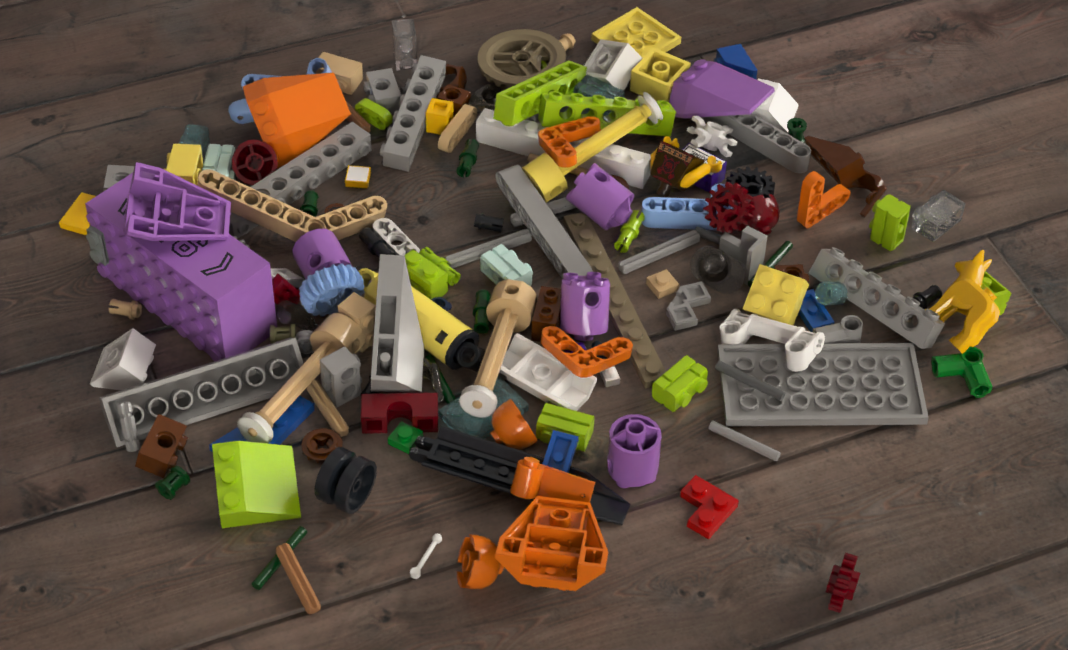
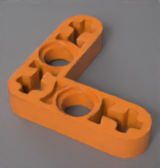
M585 117L544 128L538 132L539 145L559 167H572L577 164V153L570 142L592 137L601 131L600 120L597 117Z
M816 171L810 172L802 183L797 222L805 228L812 227L843 206L850 197V190L842 184H838L823 194L825 178Z
M555 326L545 327L542 330L540 340L542 346L576 376L583 378L590 377L628 360L631 357L633 344L629 339L617 337L585 351L563 330ZM562 350H569L573 353H565ZM598 355H600V356H605V357H607L608 359H601V358H598L597 356H598Z

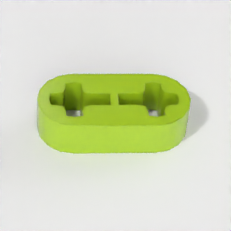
M363 98L355 105V110L369 124L380 130L386 129L393 123L391 113L370 99Z

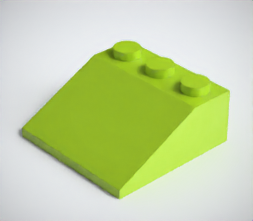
M246 441L212 444L222 528L301 518L292 446Z

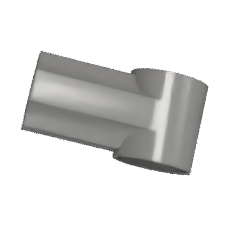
M847 315L842 318L840 323L813 328V333H824V344L860 343L863 322L858 316Z

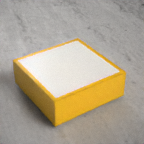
M348 165L345 187L368 188L371 167Z

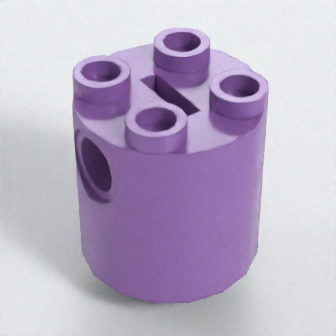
M596 163L588 169L587 174L582 172L576 178L574 183L577 186L566 196L570 203L604 230L623 225L633 212L630 204L634 199V194Z
M315 229L307 232L296 241L292 250L293 257L305 280L308 279V275L315 274L316 270L320 271L324 267H331L332 264L338 266L343 263L344 266H352L335 234L327 229Z
M587 272V276H578L577 273L563 274L560 304L561 330L565 333L574 334V339L579 341L593 340V335H600L608 331L609 279L601 278V273Z
M639 414L626 415L618 418L610 428L607 467L610 476L620 488L641 487L651 484L656 480L662 437L661 429L649 417Z

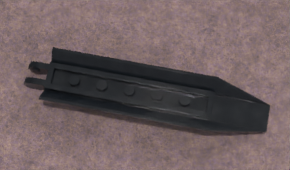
M443 426L440 427L436 440L418 436L414 442L418 448H412L408 454L410 459L421 463L422 466L512 494L510 489L518 460H524V457H532L539 460L540 464H543L544 460L543 457ZM570 466V474L596 482L590 501L596 519L623 525L631 504L587 471Z

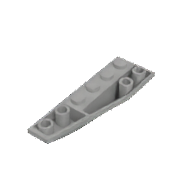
M380 254L371 392L421 393L424 344L405 256Z

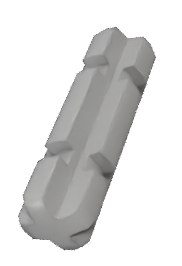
M131 402L119 403L117 407L119 415L122 417L120 421L124 439L126 438L127 440L125 442L128 452L138 451L141 447L139 439L136 438L138 433L134 415L131 414L133 412Z

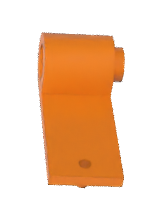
M524 457V460H518L510 492L524 499H534L537 496L590 502L596 482L540 464L539 460L535 458Z

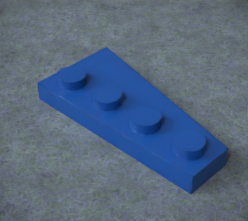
M299 396L273 424L274 437L268 444L280 445L315 410L314 403ZM237 427L209 444V448L213 453L212 444L249 441L242 436Z

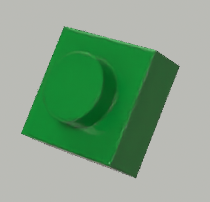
M401 421L388 437V445L409 454L410 450L416 447L414 443L416 438L423 436V431Z

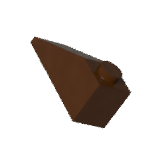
M811 136L804 138L806 145L811 149L810 155L838 184L846 186L865 175L863 167L865 161L859 152L855 153L849 146Z

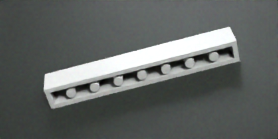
M484 108L476 121V140L480 143L529 156L530 153L539 156L546 153L539 145L538 132L548 127H543L540 123L523 120L514 126H505L502 122L493 119L494 110ZM590 137L570 142V144L575 148ZM611 144L579 167L589 169L596 163L609 175L620 176L626 180L628 185L643 189L651 172V155Z

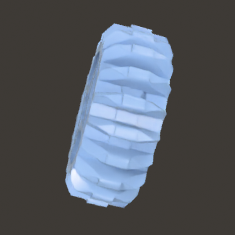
M343 263L338 266L332 264L331 267H324L320 271L316 270L315 274L308 275V279L304 280L299 287L300 301L308 313H312L313 316L320 314L321 317L338 312L337 306L353 292L361 296L365 288L363 278L356 267L351 265L344 266Z

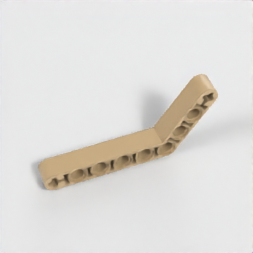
M203 170L198 176L197 186L230 201V212L295 242L302 235L315 229L330 230L338 240L359 233L366 227L373 228L374 222L384 218L387 210V202L384 198L371 196L323 215L313 217L214 170Z

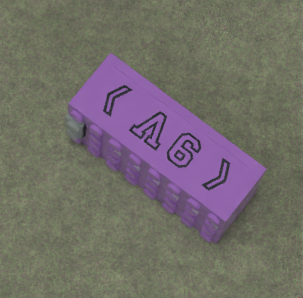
M133 173L85 203L87 210L86 218L90 224V227L86 229V238L90 245V256L98 264L97 270L100 275L110 279L118 289L126 291L133 300L139 301L150 313H155L166 325H171L183 338L186 337L192 341L196 348L208 353L213 361L254 349L270 337V325L277 327L270 263L230 234L227 240L150 241L124 235L127 198Z

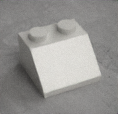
M600 39L584 65L587 67L585 79L607 92L621 94L631 79V70L643 58L628 43Z
M758 78V81L774 87L775 92L757 107L752 114L788 134L787 122L795 117L798 104L780 83Z
M132 328L103 348L90 385L98 388L124 390L143 384L147 378V368L154 359L152 354L156 344Z

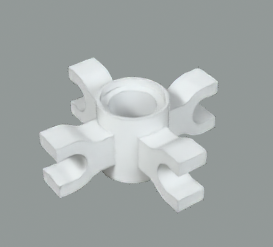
M693 116L691 120L696 122L697 127H688L687 132L697 134L698 137L692 139L690 143L696 147L702 146L711 151H716L718 148L722 155L731 157L732 152L728 150L727 145L736 146L737 141L732 138L727 139L726 135L731 134L733 129L727 125L721 126L715 122H707L705 124L701 117Z

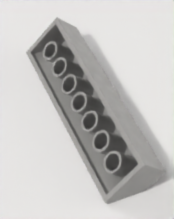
M287 338L99 397V401L116 447L125 445L127 440L126 438L124 439L120 418L122 417L119 415L117 407L119 403L131 402L133 409L131 414L134 415L138 433L136 438L142 440L147 437L158 414L188 425L272 398L304 363L296 338Z

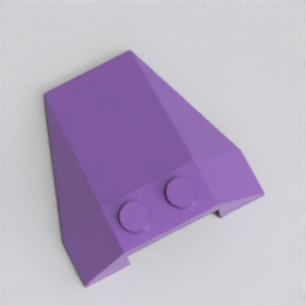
M701 59L694 62V65L673 82L669 103L676 111L675 117L678 118L751 114L775 92V89L722 64Z
M136 162L127 198L123 234L150 241L227 240L229 237L231 202L162 168Z

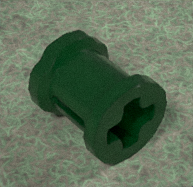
M801 118L789 119L787 122L788 134L804 143L803 133L807 128L806 121Z
M177 465L170 469L171 473L163 480H158L155 483L158 492L169 500L175 497V493L182 486H187L190 483V477L187 472Z

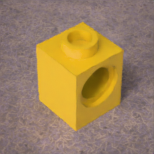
M431 99L426 110V132L442 134L454 118L452 101Z

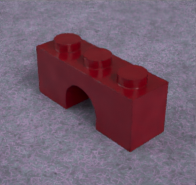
M438 393L362 394V434L388 433L389 422L399 417L407 418L412 422L413 427L422 430L423 433L438 432Z

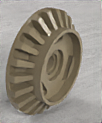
M517 29L499 33L488 39L478 52V68L481 75L486 77L488 82L495 83L496 86L504 90L566 62V52L559 40L547 33L531 29ZM541 61H545L548 64L543 70H541Z

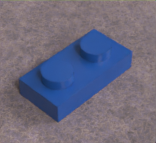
M814 289L808 290L798 313L808 330L813 332V328L834 324V320Z
M553 430L543 465L569 473L579 441L578 436Z

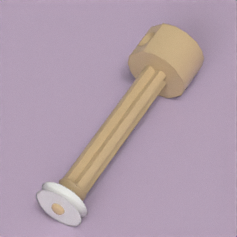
M503 280L494 287L486 314L494 329L474 385L465 387L459 399L460 407L471 416L486 418L495 412L498 400L493 393V389L512 334L524 331L531 323L538 299L532 287L523 281Z
M333 313L317 327L310 336L314 353L259 412H246L238 419V429L247 441L267 444L269 441H272L274 437L273 424L321 373L320 359L344 346L352 354L355 353L357 355L365 345V339L362 329L354 320L344 314Z

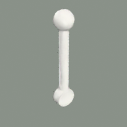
M436 533L432 536V542L418 565L410 569L411 578L418 579L421 576V568L435 546L442 542L440 534Z

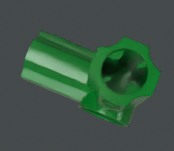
M969 347L963 354L932 356L931 365L934 377L960 375L965 379L970 394L974 395L975 398L984 397L992 391L993 386L983 365L984 356L980 349Z

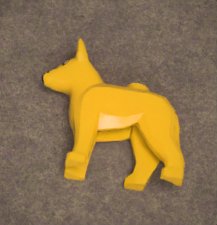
M981 250L972 260L955 263V268L960 274L959 277L949 286L939 301L929 308L940 316L939 319L943 322L956 312L966 316L963 330L958 335L949 339L962 354L969 347L979 344L989 328L998 321L1000 310L994 302L997 297L989 288L986 287L984 290L981 288L984 272L992 262L991 259L983 262L984 250Z

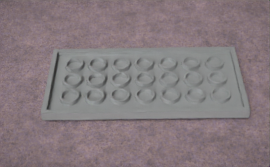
M913 343L824 344L821 352L815 356L808 368L798 372L787 368L785 344H718V361L720 360L786 393L784 399L779 401L720 372L726 426L927 425L929 417Z

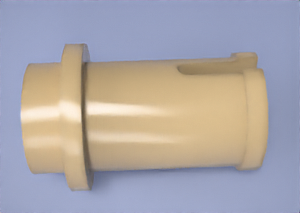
M569 33L561 35L559 40L565 51L572 49L576 42L575 38Z
M112 299L109 304L119 307H109L110 314L128 316L131 320L139 318L142 313V305L138 304L135 300L127 302Z

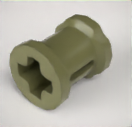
M291 324L290 327L270 325V343L287 338H295L296 336L295 324Z

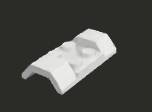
M518 333L514 335L499 371L507 376L508 381L544 402L550 401L559 407L577 411L589 399L597 382V378L593 375L586 378L576 376L548 350Z

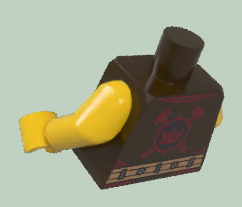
M665 136L663 141L660 140L658 148L651 153L650 175L661 181L656 194L668 198L673 187L685 191L710 172H720L722 170L721 161L716 163V157L709 156L707 159L708 164L704 163L705 160L679 149L677 138L671 141L669 136Z

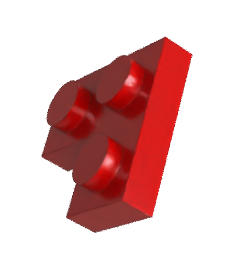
M697 475L688 482L680 494L682 499L698 508L688 519L687 527L708 540L738 507L739 502L738 499Z

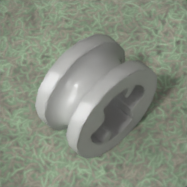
M303 330L296 334L295 338L300 353H313L310 336L313 331Z

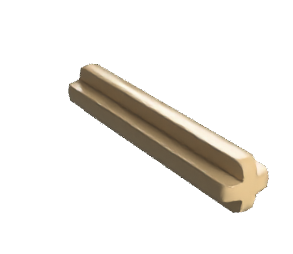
M314 379L307 387L308 393L332 430L337 432L341 438L347 436L349 433L348 425L319 381Z

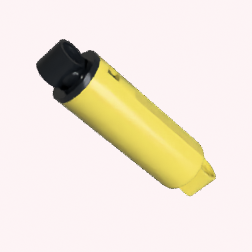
M362 268L359 270V273L364 281V298L376 305L378 273L368 268ZM411 286L424 349L452 370L466 367L478 372L486 352L485 349L478 346L480 341L479 335Z

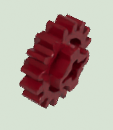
M726 182L725 188L718 184V191L710 190L712 197L705 198V201L709 203L708 206L703 207V210L709 212L705 219L711 221L709 225L717 228L719 232L723 233L725 231L732 234L733 228L739 232L741 231V224L748 225L746 218L753 217L749 213V210L755 208L754 205L749 203L753 200V197L747 194L748 190L744 187L741 188V185L738 183L732 185ZM723 206H726V207L730 206V207H733V208H735V209H734V210H732V209H726V208H724Z
M845 553L841 566L834 564L825 591L832 594L828 606L829 610L841 613L845 599L852 601L860 577V573L854 571L858 556Z

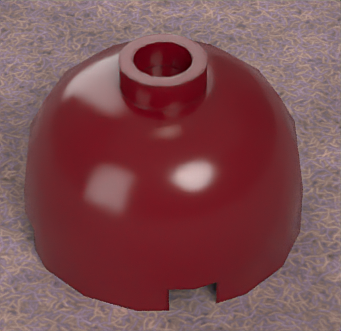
M257 139L241 143L232 157V169L235 175L241 181L250 185H254L276 171L278 167V159L274 149L266 142Z
M763 194L753 197V200L749 202L755 206L754 209L749 210L753 217L746 218L747 226L765 235H769L772 232L771 229L779 221V206L775 196L769 194L770 198H764ZM740 225L741 231L745 229L746 225Z

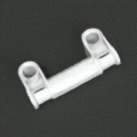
M733 309L727 319L720 325L722 344H746L752 335L785 344L787 368L795 372L808 368L815 356L821 352L825 341V336L822 332L813 333L806 331L801 326L789 325L758 316L757 314L748 315L741 313L739 309Z

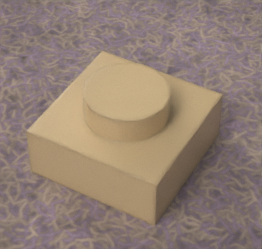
M667 269L646 278L647 286L658 299L677 292L679 289V283Z

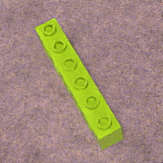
M568 60L497 93L493 119L502 122L505 126H514L535 114H539L542 93L549 94L551 91L562 93V95H571L572 93L582 92L587 67Z
M551 91L549 94L542 93L538 119L543 127H551L585 117H597L600 120L602 130L634 109V106H640L638 99L635 101L627 100L623 97L608 99L601 95L584 97V95L579 93L562 95L560 92ZM658 100L657 104L662 111L663 120L658 119V123L655 124L650 119H647L646 123L641 124L629 133L671 137L676 111L669 102ZM565 106L569 107L567 111L560 112L561 108ZM590 108L588 113L581 114L584 109ZM612 110L609 115L603 116L605 111Z

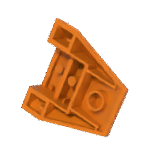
M334 73L269 77L243 86L247 104L262 141L270 145L277 155V169L315 146L351 115Z
M537 496L501 535L495 559L520 584L533 587L555 588L562 591H577L605 573L608 550L590 502Z

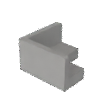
M746 226L742 231L741 240L725 232L720 237L719 251L709 260V265L748 285V281L756 274L759 264L764 265L767 235L749 226Z

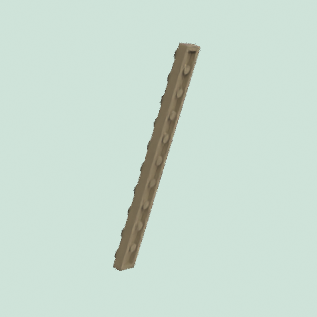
M583 212L564 216L563 223L572 241L589 263L593 272L601 273V278L609 279V317L619 337L627 338L632 342L631 362L644 388H651L653 382L662 376L666 370L589 217Z

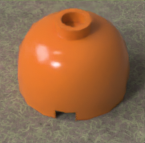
M512 399L504 402L495 410L491 419L494 430L490 434L496 443H503L505 446L523 450L538 441Z
M469 534L470 537L464 538L458 555V563H462V572L457 571L458 584L461 588L483 589L489 587L496 580L498 574H502L504 567L495 559L497 545L492 540L483 536Z

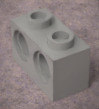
M345 346L320 359L322 387L336 408L361 394L362 378L359 368L361 362L355 353L352 354Z

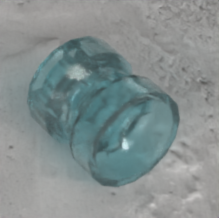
M825 281L820 283L815 290L816 299L822 305L838 306L847 299V288L841 282Z

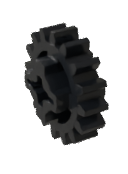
M746 166L744 171L741 168H737V173L731 171L730 177L726 178V182L732 185L738 183L741 185V188H746L748 190L747 194L752 197L762 194L764 198H770L769 194L774 196L775 182L772 181V176H766L767 171L758 172L757 167L754 170H750L749 166Z

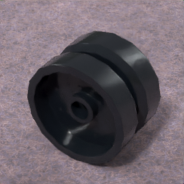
M344 447L334 449L327 456L317 475L315 483L316 498L327 504L333 505L335 503L337 509L348 514L357 512L369 497L377 475L376 463L363 456L357 457L355 452Z

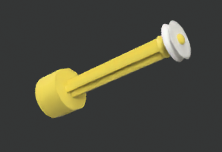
M643 92V97L638 96L640 106H634V109L575 147L574 149L577 153L576 165L568 168L559 167L548 154L543 153L522 167L546 203L568 189L567 181L564 177L566 174L641 124L646 123L648 118L655 124L658 123V119L663 120V114L659 105L649 93Z

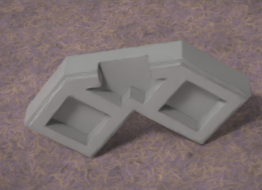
M700 281L680 286L677 290L676 296L666 309V315L675 331L697 326L698 319L692 308L711 303V296L704 283Z

